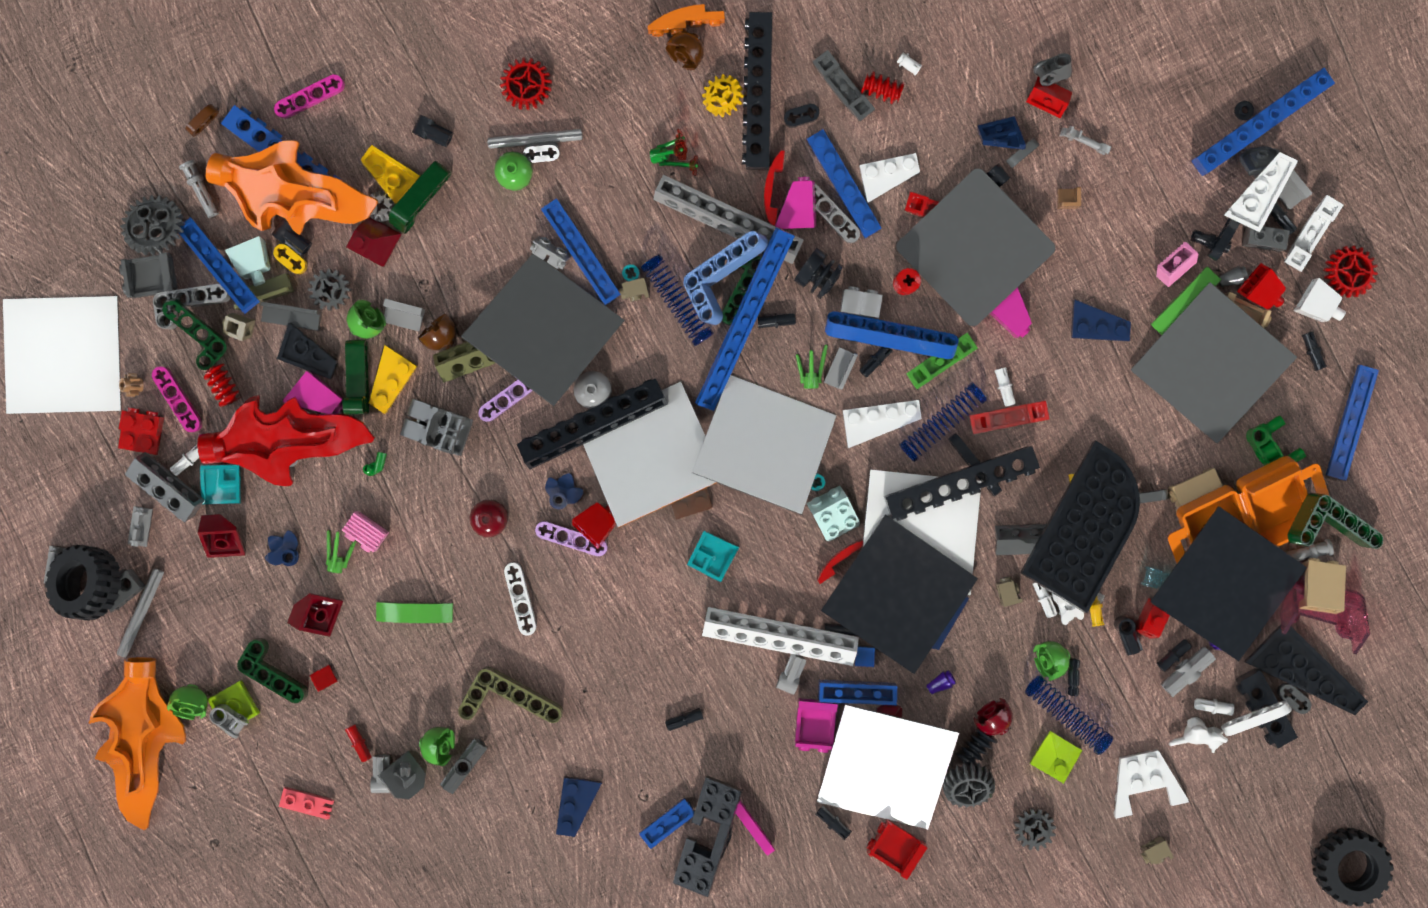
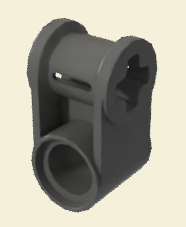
M1058 54L1047 60L1040 61L1034 66L1033 71L1039 76L1041 85L1050 86L1058 81L1068 79L1072 75V59L1069 54Z

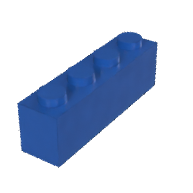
M819 680L818 700L819 702L897 705L896 683Z

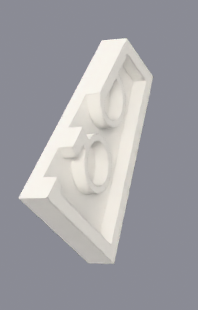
M916 153L859 165L867 203L920 172Z

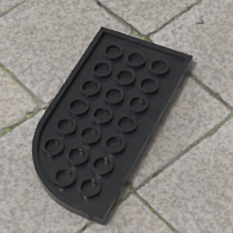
M1096 440L1092 442L1020 572L1084 613H1088L1128 540L1139 514L1140 497L1136 479L1129 466L1119 455Z

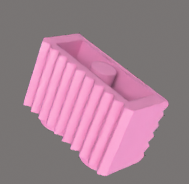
M1183 242V245H1180L1175 252H1172V255L1166 257V260L1160 262V265L1158 264L1156 277L1167 287L1171 286L1197 263L1198 252L1187 242Z
M355 511L342 529L347 539L353 542L355 540L361 543L360 547L369 553L370 551L376 552L389 534L387 530L360 511Z

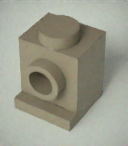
M645 278L622 283L623 288H620L622 300L630 299L633 302L641 300L643 295H645L646 299L650 298Z
M236 313L228 314L222 322V334L240 341L252 338L255 319H248Z
M1011 576L1000 578V582L995 583L1000 603L1003 607L1023 602L1022 598L1017 597V594H1020L1017 583L1013 582Z
M1161 836L1140 846L1143 851L1141 857L1145 864L1149 862L1151 864H1159L1166 857L1174 858L1166 841Z

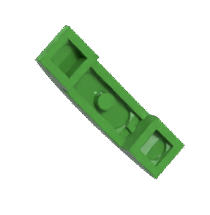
M968 332L958 338L959 343L953 358L944 359L931 356L906 373L916 390L978 349Z
M376 602V621L394 623H452L453 603Z

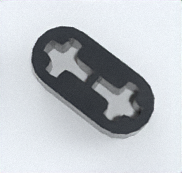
M807 104L790 109L784 115V123L789 128L812 123L819 117V108L815 104ZM809 108L812 111H816L813 118L810 115L803 116V114L807 113ZM790 114H793L794 117L800 115V118H797L795 123L787 120Z

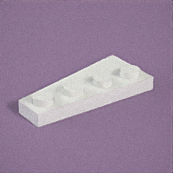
M1279 152L1228 209L1224 216L1260 232L1298 160Z
M919 400L842 410L848 448L922 419Z

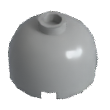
M588 371L581 374L575 381L573 388L577 402L589 409L608 401L612 393L611 383L608 378L596 371Z

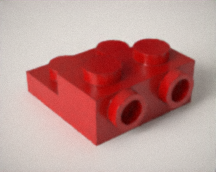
M128 407L127 411L122 410L119 423L121 432L118 448L158 455L164 417L158 416V412L147 411L146 414L139 413L140 409Z

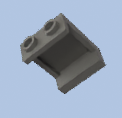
M164 252L156 256L130 260L121 259L119 270L124 278L122 289L127 298L154 296L159 292L178 290L172 254Z

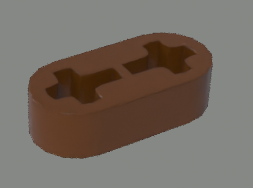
M212 104L207 105L187 124L185 129L193 137L197 136L217 117L219 111Z

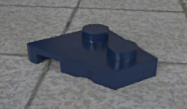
M1015 116L977 126V131L983 145L1026 149V144Z

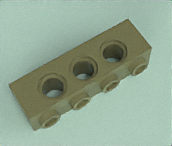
M469 342L433 355L435 367L444 383L495 363Z

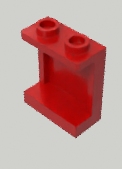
M887 819L885 823L882 822L879 825L876 837L874 839L871 838L866 846L869 856L875 857L900 873V876L907 880L928 847L926 843Z

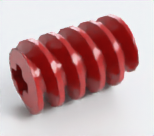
M873 71L870 76L867 73L861 94L868 90L869 97L875 92L876 99L883 95L884 102L890 98V104H893L895 100H897L898 104L904 88V82L897 86V79L890 83V77H887L883 81V75L880 74L875 78V72Z
M912 268L903 269L893 280L894 290L898 294L906 296L915 292L921 284L919 273ZM906 279L907 281H910V284L908 285L903 281Z
M224 363L210 368L204 375V380H210L207 385L213 387L211 392L213 394L218 393L215 396V400H221L218 403L219 407L228 406L242 398H236L239 390H232L236 384L228 383L232 377L225 378L228 370H221L225 365Z

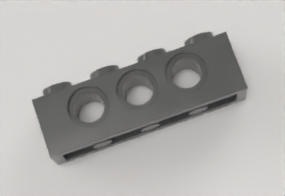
M146 452L134 458L125 473L132 482L140 486L148 495L156 499L163 507L171 511L184 523L196 515L205 499Z

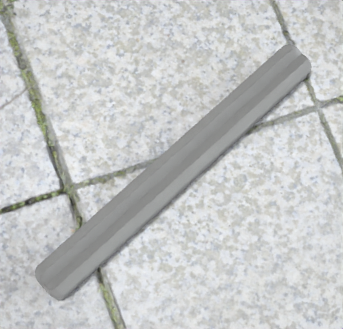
M581 129L489 137L487 142L488 147L492 149L547 141L582 140L583 135Z
M157 568L153 569L117 650V655L121 657L128 656L164 571Z

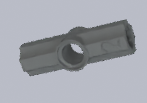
M477 738L473 739L440 783L444 790L454 794L488 747L484 742ZM460 762H466L469 766L468 770L461 769Z

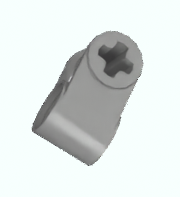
M226 704L216 706L209 716L212 723L236 739L239 737V732L249 723L243 715L237 713ZM217 710H221L224 713V718L217 716Z

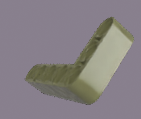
M484 667L479 671L458 710L459 716L462 719H472L478 712L489 690L547 722L556 723L563 715V708L558 703L492 667ZM483 672L490 673V681H485L482 678ZM500 681H505L508 684L507 690L500 689ZM473 689L481 690L482 697H475ZM517 690L524 692V699L516 697L515 693ZM535 699L541 701L542 707L535 708L532 705V701ZM464 706L472 707L473 713L466 714ZM556 709L559 716L551 717L549 710Z

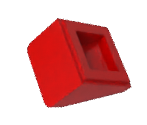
M330 665L309 675L318 692L338 682Z

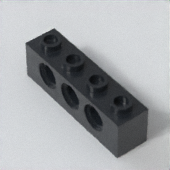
M1254 668L1235 679L1238 684L1236 688L1241 695L1245 696L1247 700L1245 704L1250 712L1262 709L1264 705L1270 706L1278 703L1261 670ZM1255 688H1258V695L1253 697L1252 691ZM1286 715L1258 726L1260 729L1263 728L1266 734L1264 735L1266 742L1277 749L1298 738ZM1277 721L1276 729L1271 730V724Z

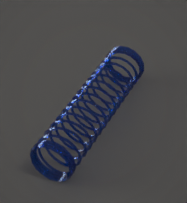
M658 254L650 260H648L646 263H644L641 266V269L643 270V272L649 271L646 277L653 276L650 279V282L656 281L653 287L660 286L657 289L658 293L664 291L660 295V298L666 297L664 303L671 301L667 305V308L675 306L671 310V313L677 312L674 318L682 316L677 323H682L686 321L681 326V328L688 327L684 333H689L693 331L688 336V338L690 339L695 337L691 342L693 343L692 345H694L695 347L703 341H705L706 339H708L710 336H712L714 332L712 331V329H710V327H707L704 330L698 332L697 334L691 336L706 323L703 322L702 324L689 330L693 325L700 321V319L698 318L695 321L685 325L687 322H689L692 318H694L697 315L696 312L688 318L682 320L687 314H689L692 310L695 309L694 307L678 315L692 302H689L686 305L678 308L677 310H674L682 302L689 298V296H687L679 302L671 305L686 291H683L677 296L667 300L671 295H673L676 291L682 288V286L676 288L675 290L671 291L666 295H663L671 287H673L675 284L679 282L676 281L668 287L660 290L665 284L672 280L675 277V275L669 278L668 280L656 285L660 280H662L665 276L672 272V270H670L661 277L653 280L660 272L666 269L668 265L660 269L659 271L649 275L655 268H657L659 265L665 262L661 254Z
M970 382L968 388L964 387L966 393L960 391V396L955 395L956 401L950 399L952 406L946 403L947 409L941 407L942 413L936 411L937 417L934 415L931 416L933 422L927 419L928 425L923 423V429L920 427L917 428L919 434L913 431V435L915 438L909 435V441L904 439L902 442L899 443L901 449L913 462H916L918 460V456L906 444V442L920 456H922V454L914 445L911 439H913L925 452H927V450L920 443L916 435H918L930 448H932L931 445L924 438L920 430L923 433H925L934 442V444H936L934 439L926 430L925 426L932 433H934V435L939 440H941V438L937 435V433L934 431L929 422H931L944 436H946V434L941 430V428L938 426L934 418L937 419L949 432L950 430L944 424L939 414L943 416L951 424L953 428H955V426L951 423V421L944 413L943 409L948 414H950L958 424H960V422L955 418V416L952 414L948 406H950L963 420L965 419L958 412L953 402L956 403L966 413L967 416H969L968 412L962 407L957 397L960 400H962L972 412H974V410L966 402L961 393L968 397L977 408H979V406L972 400L967 390H969L980 401L981 404L987 401L986 396L976 384Z
M1041 675L1034 678L1027 686L1025 694L1028 697L1034 695L1032 699L1034 701L1042 694L1045 687L1050 685L1049 690L1040 697L1037 704H1041L1049 692L1055 689L1054 693L1042 705V709L1049 705L1055 694L1060 693L1059 697L1048 707L1047 713L1056 706L1060 698L1064 697V701L1053 710L1051 716H1055L1064 703L1069 701V704L1057 715L1056 721L1064 716L1069 706L1074 705L1073 709L1061 720V725L1067 722L1075 709H1078V713L1067 722L1065 728H1069L1074 723L1070 732H1074L1077 729L1075 737L1081 734L1079 740H1083L1088 735L1084 744H1088L1091 741L1089 748L1094 747V753L1097 755L1104 753L1111 745L1113 736L1107 731H1103V727H1099V724L1094 723L1093 719H1089V716L1085 715L1084 711L1080 712L1079 707L1075 708L1074 703L1070 704V700H1066L1065 695L1061 696L1060 691L1056 692V688H1052L1051 683L1047 684V680ZM1083 713V716L1075 722L1078 715ZM1088 717V720L1079 727L1083 719ZM1089 721H1093L1092 725H1090V726L1082 733V731L1086 728L1088 722H1089ZM1094 725H1097V729H1095L1094 731H1092V732L1090 733V731L1092 730L1093 726H1094ZM1098 729H1102V732L1094 738Z

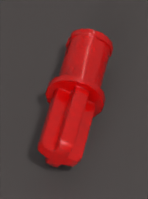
M356 724L345 729L352 743L351 747H354L361 762L371 759L372 756L364 742L365 739L362 738Z

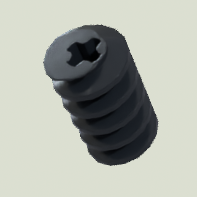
M976 729L978 736L971 735L973 742L966 741L968 748L961 747L963 754L957 752L956 755L966 765H970L971 762L973 765H977L976 759L983 760L981 753L988 755L986 748L993 749L990 742L998 743V740L994 736L987 735L981 730Z

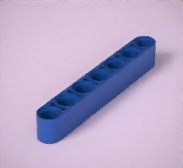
M837 311L828 314L825 326L826 334L831 337L944 359H951L955 356L959 343L958 337L951 333Z

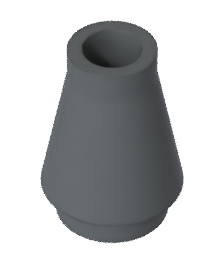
M1237 266L1218 276L1221 279L1219 284L1221 287L1243 284L1248 279L1246 268L1244 266Z

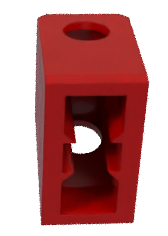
M1260 263L1237 293L1266 309H1270L1273 305L1275 307L1283 305L1284 298L1281 295L1285 292L1286 287L1271 268Z
M598 502L572 519V525L597 549L600 548L616 525L609 505L603 507Z
M1148 598L1136 622L1135 630L1137 633L1150 639L1159 638L1170 615L1150 602L1151 599Z

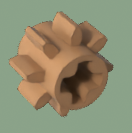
M137 373L124 374V378L120 379L119 388L121 392H126V397H135V395H139V392L143 391L144 382L142 378H137Z

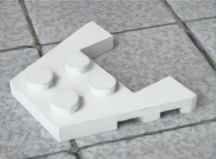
M1157 749L1119 757L1118 784L1114 817L1116 819L1133 815L1129 795L1166 787L1171 806L1189 802Z

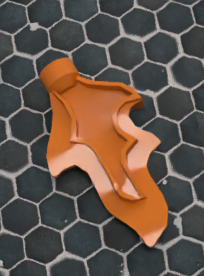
M295 140L281 141L248 156L231 157L213 153L208 160L206 167L207 182L226 187L235 196L245 218L253 227L261 231L271 228V220L275 215L286 218L293 231L301 235L305 223L312 218L355 224L369 218L378 204L376 198L361 193L341 179L304 170L297 163V150L300 143Z
M131 657L124 659L123 681L113 693L96 705L91 712L89 724L102 721L106 722L110 727L109 739L100 747L95 759L106 762L113 769L116 799L123 816L131 824L146 830L149 827L151 810L159 792L158 764L160 751L165 743L177 742L183 745L186 742V733L183 723L179 717L173 715V710H167L168 704L160 694L155 678L156 659L151 657Z

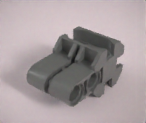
M412 398L406 415L416 418L417 422L405 418L400 435L426 446L434 447V449L461 456L473 419Z

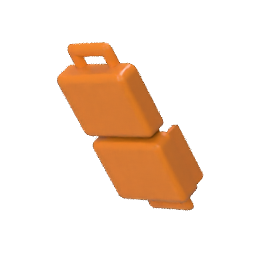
M1283 456L1240 477L1236 482L1239 494L1229 485H1224L1179 507L1176 515L1181 528L1168 535V542L1176 563L1179 562L1185 553L1181 540L1185 538L1189 548L1218 506L1277 547L1289 542V529L1308 495L1303 480L1311 477L1316 493L1329 495L1320 465L1312 464L1301 470L1295 460L1289 456Z

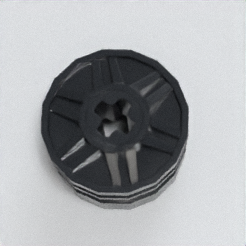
M816 247L793 281L803 288L810 282L813 283L810 293L813 294L817 287L820 288L821 291L816 297L821 299L839 279L843 265L839 264L833 270L831 267L836 260L833 259L826 265L824 261L827 254Z

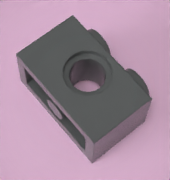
M1246 226L1244 227L1242 246L1281 252L1287 250L1290 231L1263 226L1261 231L1258 232Z

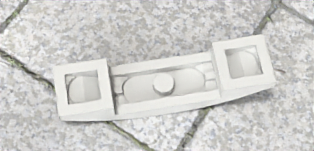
M1326 195L1301 229L1284 262L1302 272L1311 258V253L1329 224L1335 220L1343 204Z

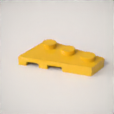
M373 145L369 147L361 158V163L395 204L420 177V175Z
M384 345L369 404L386 414L418 366Z

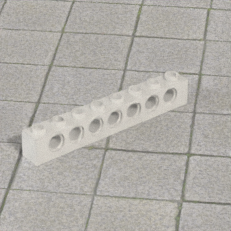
M711 607L707 609L702 634L705 637L853 666L859 637Z

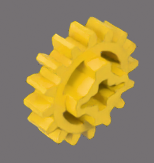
M722 74L721 79L715 76V81L709 80L710 86L704 87L707 92L702 94V97L706 99L703 101V104L714 116L719 114L721 117H724L725 113L730 116L731 110H738L737 104L742 105L739 99L744 97L741 93L743 88L731 75L726 77Z

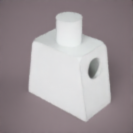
M1320 278L1311 281L1294 309L1295 312L1320 322H1327L1331 317L1340 321L1346 314L1345 310L1338 307L1342 297Z

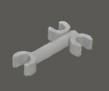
M1073 126L1062 128L1059 136H1065L1069 141L1075 139L1095 149L1102 155H1105V153L1109 154L1111 146L1082 135L1083 131L1075 130Z

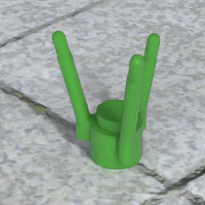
M824 345L818 375L814 373L813 350L809 352V373H805V376L800 357L796 354L800 383H804V388H819V383H822V372L828 345Z
M327 530V571L342 573L343 568H347L349 558L357 541L352 542L343 561V557L337 556L340 532H336L333 555H331L330 530Z

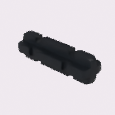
M1071 658L1069 659L1070 669L1068 671V684L1070 685L1068 687V695L1078 696L1080 670L1078 668L1080 667V660Z

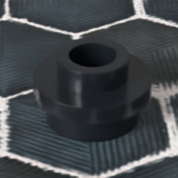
M1241 101L1236 104L1234 114L1239 120H1248L1254 114V107L1248 101ZM1242 107L1247 108V113L1242 112Z

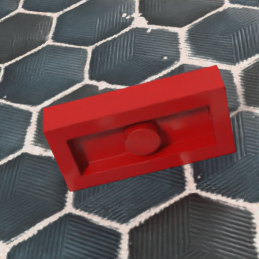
M1038 76L1026 102L1061 118L1069 105L1072 92L1055 83L1050 86H1042Z

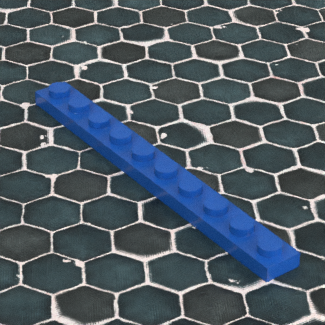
M775 228L695 402L697 405L715 410L791 246L794 235Z

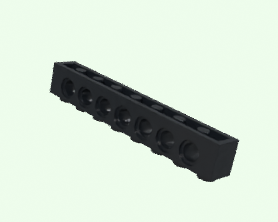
M749 12V18H745V30H749V36L745 37L744 49H748V57L744 56V68H748V76H744V88H747V95L743 97V107H747V114H743V126H747L746 134H743L742 145H746V153H742V165H746V170H769L772 12ZM761 30L764 35L757 38L753 35V32ZM755 49H760L763 55L755 57L752 52ZM755 68H759L763 71V74L757 77L753 75L752 71ZM758 87L762 90V94L755 96L752 93V89ZM756 106L760 107L762 113L754 115L751 109ZM759 126L762 131L756 135L751 132V128ZM753 145H758L761 148V152L754 154L750 148Z
M656 378L650 379L636 388L626 390L625 393L619 396L609 398L608 401L594 408L575 414L573 418L560 421L554 427L543 429L535 436L524 438L517 446L525 465L531 470L668 405ZM648 396L645 400H640L641 397ZM630 404L628 408L623 409L624 405ZM613 412L611 416L606 417L607 413ZM596 420L594 424L588 425L590 421ZM578 428L577 432L571 433L573 429ZM561 436L558 441L554 442L556 437ZM539 445H543L541 449L536 450Z
M1026 446L883 497L890 517L900 521L908 518L907 514L914 512L916 515L925 512L926 507L933 505V508L945 505L944 501L949 499L954 502L962 499L964 494L974 495L980 493L981 488H995L999 486L998 482L1006 480V483L1018 479V475H1032L1036 473L1035 469L1040 468L1033 446ZM1016 459L1021 462L1019 470H1014L1012 466ZM997 466H1001L1003 469V473L999 477L994 474V469ZM979 472L985 475L982 483L976 481V475ZM963 478L966 480L967 485L964 489H959L957 483ZM942 485L948 487V493L945 496H941L939 493V488ZM925 491L930 494V499L927 502L921 500V494ZM905 498L912 500L910 508L905 509L902 502Z

